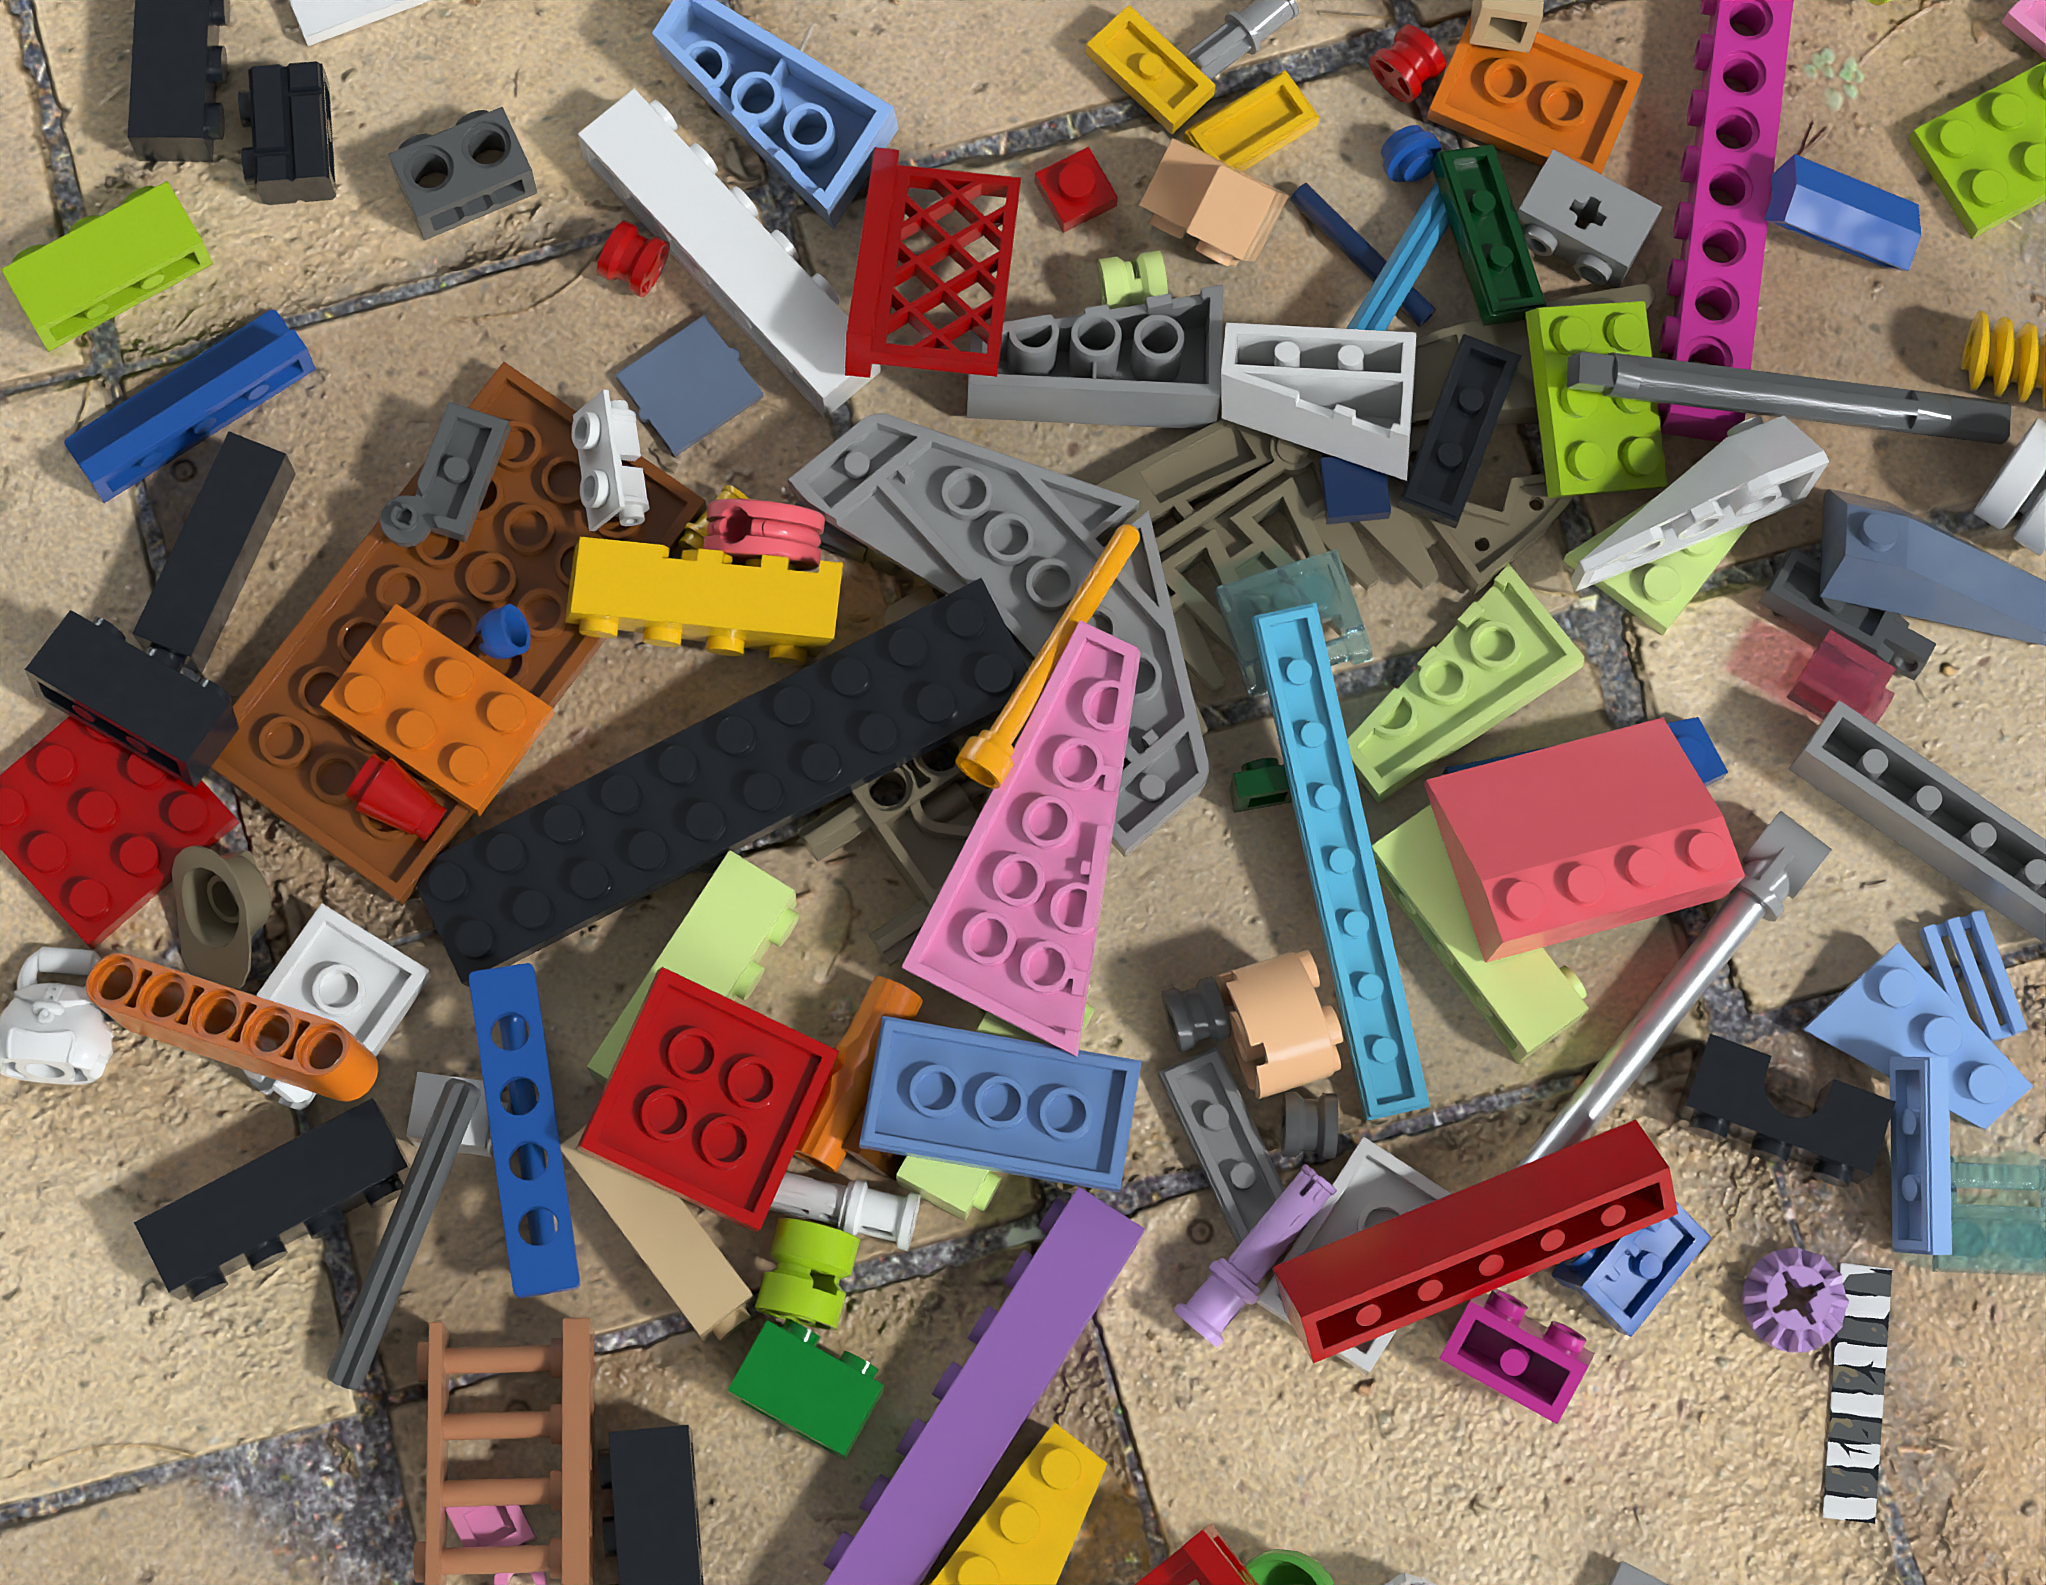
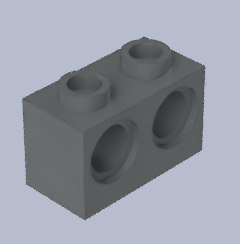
M503 106L490 112L487 110L471 112L459 119L454 127L435 135L425 133L413 136L404 141L398 150L388 154L396 180L424 241L537 194L531 166ZM496 149L504 153L497 162L492 164H481L475 161L476 157L485 150ZM430 173H441L447 176L441 185L434 188H424L418 185L419 181Z

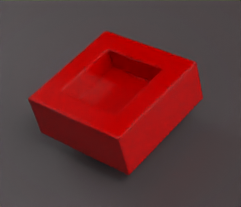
M1089 146L1035 173L1034 183L1063 233L1117 207L1118 196Z

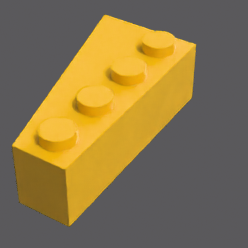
M580 537L574 548L565 622L580 624V634L597 638H617L618 630L643 633L642 641L644 643L661 647H680L681 639L706 642L707 652L725 656L744 655V648L769 651L768 659L770 661L789 665L806 664L807 657L816 658L834 639L843 568L842 562L820 560L819 572L814 573L796 571V566L789 563V558L781 556L762 555V559L746 560L745 566L733 565V557L724 554L720 550L700 548L698 550L682 551L681 559L669 558L670 549L664 545Z
M1054 1422L930 1585H1056L1108 1463Z

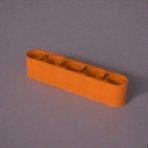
M114 953L105 956L89 972L86 981V993L90 1000L130 1032L338 1101L349 1102L359 1099L370 1090L376 1081L378 1062L374 1054L346 1028L335 1021L128 954Z

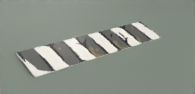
M1841 1263L1840 1273L1842 1274V1283L1846 1297L1849 1299V1304L1846 1308L1843 1327L1835 1336L1823 1518L1875 1524L1892 1269Z

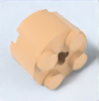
M1309 950L1297 953L1288 952L1217 975L1216 984L1224 1006L1232 1005L1233 1011L1229 1013L1231 1036L1228 1040L1247 1087L1250 1091L1255 1089V1098L1261 1099L1332 1076L1334 1071L1341 1069V1062L1336 1048V1044L1343 1042L1341 1027L1331 1005L1320 1006L1314 989L1320 986V980L1314 959Z

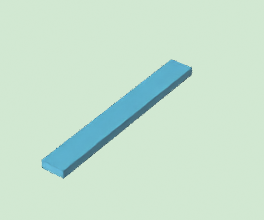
M1312 603L1253 616L1251 621L1364 1121L1430 1107L1317 604Z

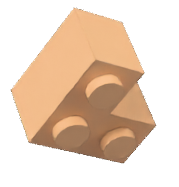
M1172 138L1139 206L1153 212L1149 224L1179 239H1182L1186 231V233L1200 239L1195 249L1196 251L1223 265L1236 267L1239 260L1256 262L1289 195L1181 140Z

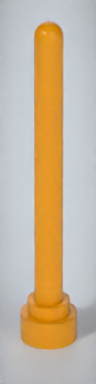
M1124 524L1117 528L989 731L982 730L978 737H970L955 760L956 765L972 780L993 789L1000 788L1014 765L1011 757L1015 750L1011 744L1040 699L1079 621L1081 620L1088 624L1137 546L1140 535L1137 528L1133 525Z

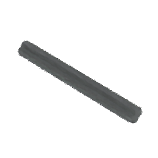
M451 1078L444 1085L328 1369L327 1379L338 1386L357 1390L365 1380L481 1096L480 1089L469 1082Z

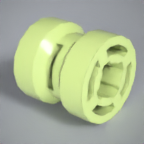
M1161 251L1140 253L1136 260L1125 262L1119 257L1098 259V280L1102 305L1109 304L1110 309L1145 304L1146 297L1168 294L1167 277Z

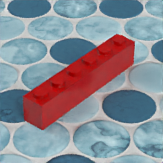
M1635 1119L1273 1266L1284 1311L1314 1364L1677 1215L1678 1210L1670 1167Z

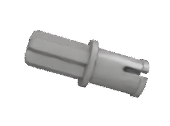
M1255 0L1239 13L1235 11L1229 12L1225 15V24L1190 49L1187 53V59L1210 80L1244 54L1249 53L1253 55L1260 51L1261 41L1299 14L1296 1Z

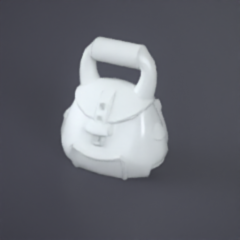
M43 946L27 958L18 976L17 990L14 991L15 998L0 1015V1074L24 1081L67 1085L92 1083L102 1076L105 1066L113 1054V1035L110 1027L104 1022L101 1009L88 997L86 986L82 988L69 984H38L37 972L39 971L88 976L94 965L101 960V957L95 950Z

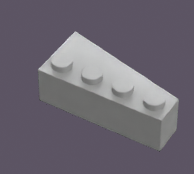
M1223 284L1201 288L1200 294L1172 299L1171 293L1146 297L1145 304L1110 309L1109 304L1087 307L1084 309V314L1054 319L1051 314L1004 322L997 377L968 374L966 418L1203 429L1215 423L1221 399ZM971 330L969 352L987 353V344Z

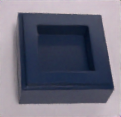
M1338 457L1320 458L1319 473L1326 525L1389 519L1391 507L1385 473Z

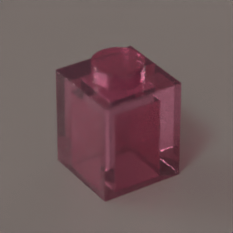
M1830 629L1814 650L1786 698L1821 719L1840 700L1876 725L1895 695L1894 692L1885 687L1896 668Z

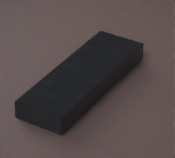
M1466 334L1462 335L1397 507L1452 528H1457L1522 355Z

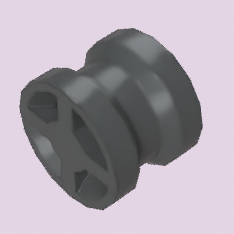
M1212 976L1200 979L1195 988L1186 991H1180L1175 987L1162 991V1002L1167 1022L1180 1053L1192 1050L1199 1040L1210 1037L1218 1042L1230 1038V1026L1225 1006Z
M1298 1092L1283 1093L1281 1109L1282 1157H1296L1302 1151H1313L1321 1158L1335 1159L1338 1143L1339 1116L1336 1093H1323L1318 1099H1303Z

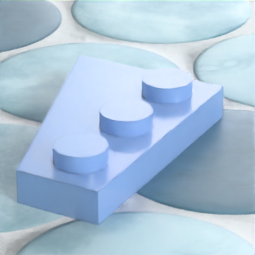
M1895 943L1801 1029L1889 1078L1890 1057H1949V1110L1984 1130L2033 1087L1900 943Z

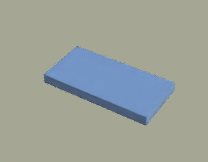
M882 1016L859 1148L1119 1193L1142 1061L1079 1050L1078 1057L1054 1045Z

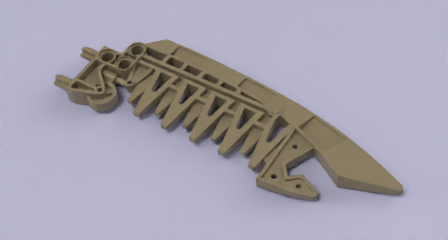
M1638 284L1547 301L1546 305L1547 307L1645 301L1647 313L1656 298L1655 289L1648 284ZM1480 318L1416 337L1407 479L1413 466L1410 457L1418 453L1463 334L1522 355L1496 425L1539 423L1526 320L1483 326L1482 319ZM1221 419L1163 448L1095 485L1140 501L1139 510L1121 525H1131L1148 510L1152 526L1171 516L1177 523L1176 526L1157 537L1156 543L1186 668L1212 692L1225 684V679L1198 624L1267 691L1251 618L1256 616L1254 609L1260 614L1292 608L1276 575L1306 604L1316 603L1319 616L1344 641L1361 631L1362 624L1332 560L1335 561L1366 591L1378 583L1379 578L1353 525L1421 590L1435 582L1439 577L1427 549L1436 545L1474 596L1508 564L1514 562L1542 538L1562 515L1575 496L1548 499L1545 473L1513 477L1508 484L1501 512L1466 502L1455 529L1397 507L1406 480L1386 474L1391 507L1389 519L1326 525L1319 473L1320 458H1324L1323 455L1326 453L1225 419ZM1232 488L1197 512L1191 507ZM1532 500L1539 501L1542 509L1539 511L1533 510L1529 502ZM1276 512H1281L1287 518L1307 562L1302 564L1296 562L1259 523ZM1117 528L1099 542L1103 547L1108 544ZM1484 541L1488 549L1486 551L1477 550L1475 542ZM1201 561L1207 564L1224 596L1230 613L1224 615L1219 613L1182 574ZM929 584L923 585L884 610L883 627L946 595ZM1194 700L1203 736L1207 733L1208 728ZM1030 716L1028 717L1020 732L1011 744L1013 748L1015 747L1020 735L1022 734ZM998 717L937 748L944 747L949 749L957 757L970 737H978L982 730L989 731ZM925 754L845 794V800L797 830L811 856L813 855L817 862H819L869 829L919 902L869 934L877 951L889 966L908 955L980 815L971 801L991 789L972 779L964 783L967 775L956 764L946 771L930 769L923 761ZM892 782L898 784L904 790L905 795L899 803L893 806H882L871 798L870 792L877 784Z

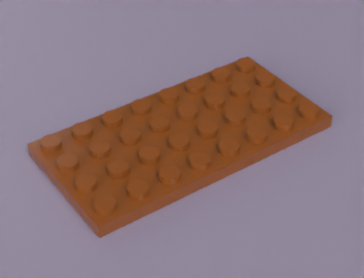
M504 361L468 406V408L509 421L511 430L467 543L431 531L427 538L418 545L411 547L397 546L384 535L379 519L232 706L239 730L210 768L211 771L401 906L416 889L417 881L435 856L446 850L474 812L398 761L396 762L435 798L438 804L447 809L428 839L424 841L415 834L411 835L355 811L357 804L345 797L351 783L374 753L385 761L391 757L323 712L320 706L393 606L398 604L554 708L607 639L580 634V624L565 622L574 548L579 538L588 537L664 545L670 549V557L679 545L678 541L685 534L686 524L688 522L694 524L707 508L705 499L641 456L636 461L621 460L622 466L643 468L646 494L649 501V510L644 513L645 521L635 526H623L619 523V517L614 516L596 531H589L586 507L580 498L582 476L578 449L572 441L573 415L577 411ZM424 463L397 497L403 495L415 496L418 489L417 481ZM511 604L522 612L527 621L531 637L530 647L523 654L498 660L480 651L478 646L484 641L482 635L475 634V628L479 619L487 612Z

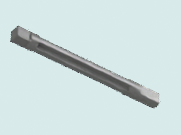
M1578 352L1568 357L1567 388L1602 392L1604 396L1773 417L1784 415L1789 419L1993 444H2003L2010 437L2011 405L2004 401L1610 352L1608 355Z

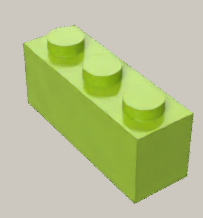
M167 180L156 187L145 186L133 191L125 198L122 205L101 216L91 215L80 219L69 228L66 235L47 245L38 244L22 250L13 258L12 263L1 268V271L44 346L50 352L211 266L213 262L203 240Z

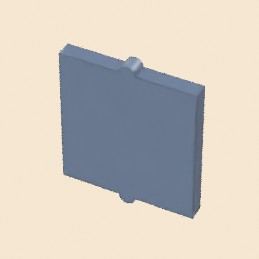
M705 315L615 374L617 381L640 410L638 413L640 422L643 424L649 423L674 457L764 397L761 389L739 362V350L736 348L730 349Z

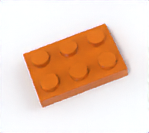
M1470 15L1429 108L1426 119L1488 145L1494 144V147L1542 167L1554 149L1602 174L1644 75L1540 32L1536 33L1529 53L1469 44Z
M398 604L393 606L320 704L323 712L478 816H481L554 716L553 708Z

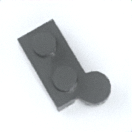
M449 401L418 478V489L415 496L403 495L395 497L381 511V528L387 539L397 546L411 547L424 541L432 531L467 543L510 433L509 421Z

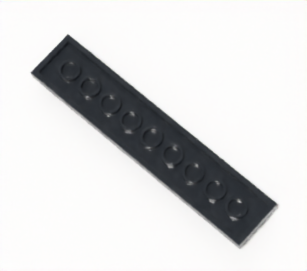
M981 577L435 856L417 881L416 887L461 983L469 987V975L471 972L510 966L708 865L709 862L726 855L729 850L735 851L998 717L1028 668Z

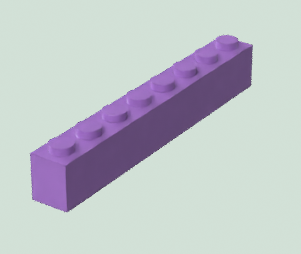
M1079 1186L1069 1201L1058 1195L1038 1227L1048 1234L1034 1256L1023 1250L1003 1284L1013 1289L999 1311L988 1305L970 1332L967 1339L977 1346L963 1367L952 1361L932 1392L934 1397L941 1400L939 1406L928 1423L917 1417L899 1443L896 1452L903 1455L905 1459L893 1478L890 1480L880 1474L862 1501L859 1508L869 1515L856 1536L854 1537L844 1531L831 1549L823 1565L833 1572L824 1585H923L1142 1239L1145 1228Z

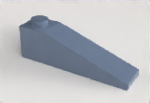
M1827 489L1824 494L1820 597L2046 646L2045 580L1888 501Z

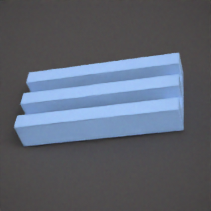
M1983 909L1971 912L1964 917L1958 916L1938 925L1932 924L1923 927L1918 931L1937 984L1969 1017L1941 938L1950 937L1984 1031L1982 1032L1992 1042L2012 1037L2028 1030ZM1966 930H1970L2005 1023L2004 1025L1999 1026L1965 934Z

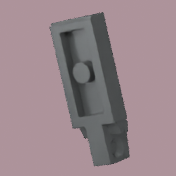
M1789 548L1758 603L1868 664L1871 663L1872 666L1881 669L1887 668L1915 680L1926 666L1936 643L1909 629V622L1901 617L1899 613L1820 597L1821 562L1796 548Z

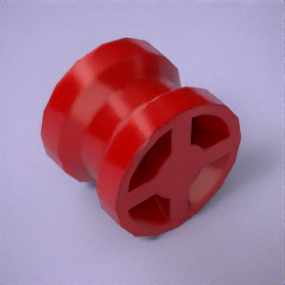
M1409 24L1404 25L1395 33L1393 45L1388 49L1382 48L1377 50L1369 59L1370 69L1380 85L1394 98L1405 103H1410L1417 98L1422 90L1421 84L1427 79H1435L1440 76L1447 66L1445 57L1436 43L1424 31Z
M623 220L615 227L604 245L597 263V275L608 281L619 279L627 283L631 293L639 297H645L654 287L662 273L669 255L670 243L659 237L648 239L639 234L636 225Z

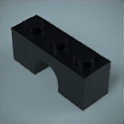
M1711 1033L1698 1045L1674 1115L1690 1122L1688 1129L1692 1133L1719 1142L1726 1141L1727 1136L1751 1144L1749 1150L1751 1154L1772 1163L1784 1165L1787 1164L1788 1159L1808 1165L1813 1167L1811 1172L1813 1177L1834 1186L1849 1187L1850 1181L1858 1184L1872 1175L1896 1101L1833 1079L1820 1089L1810 1116L1802 1118L1790 1117L1776 1110L1768 1100L1765 1092L1764 1081L1771 1055Z

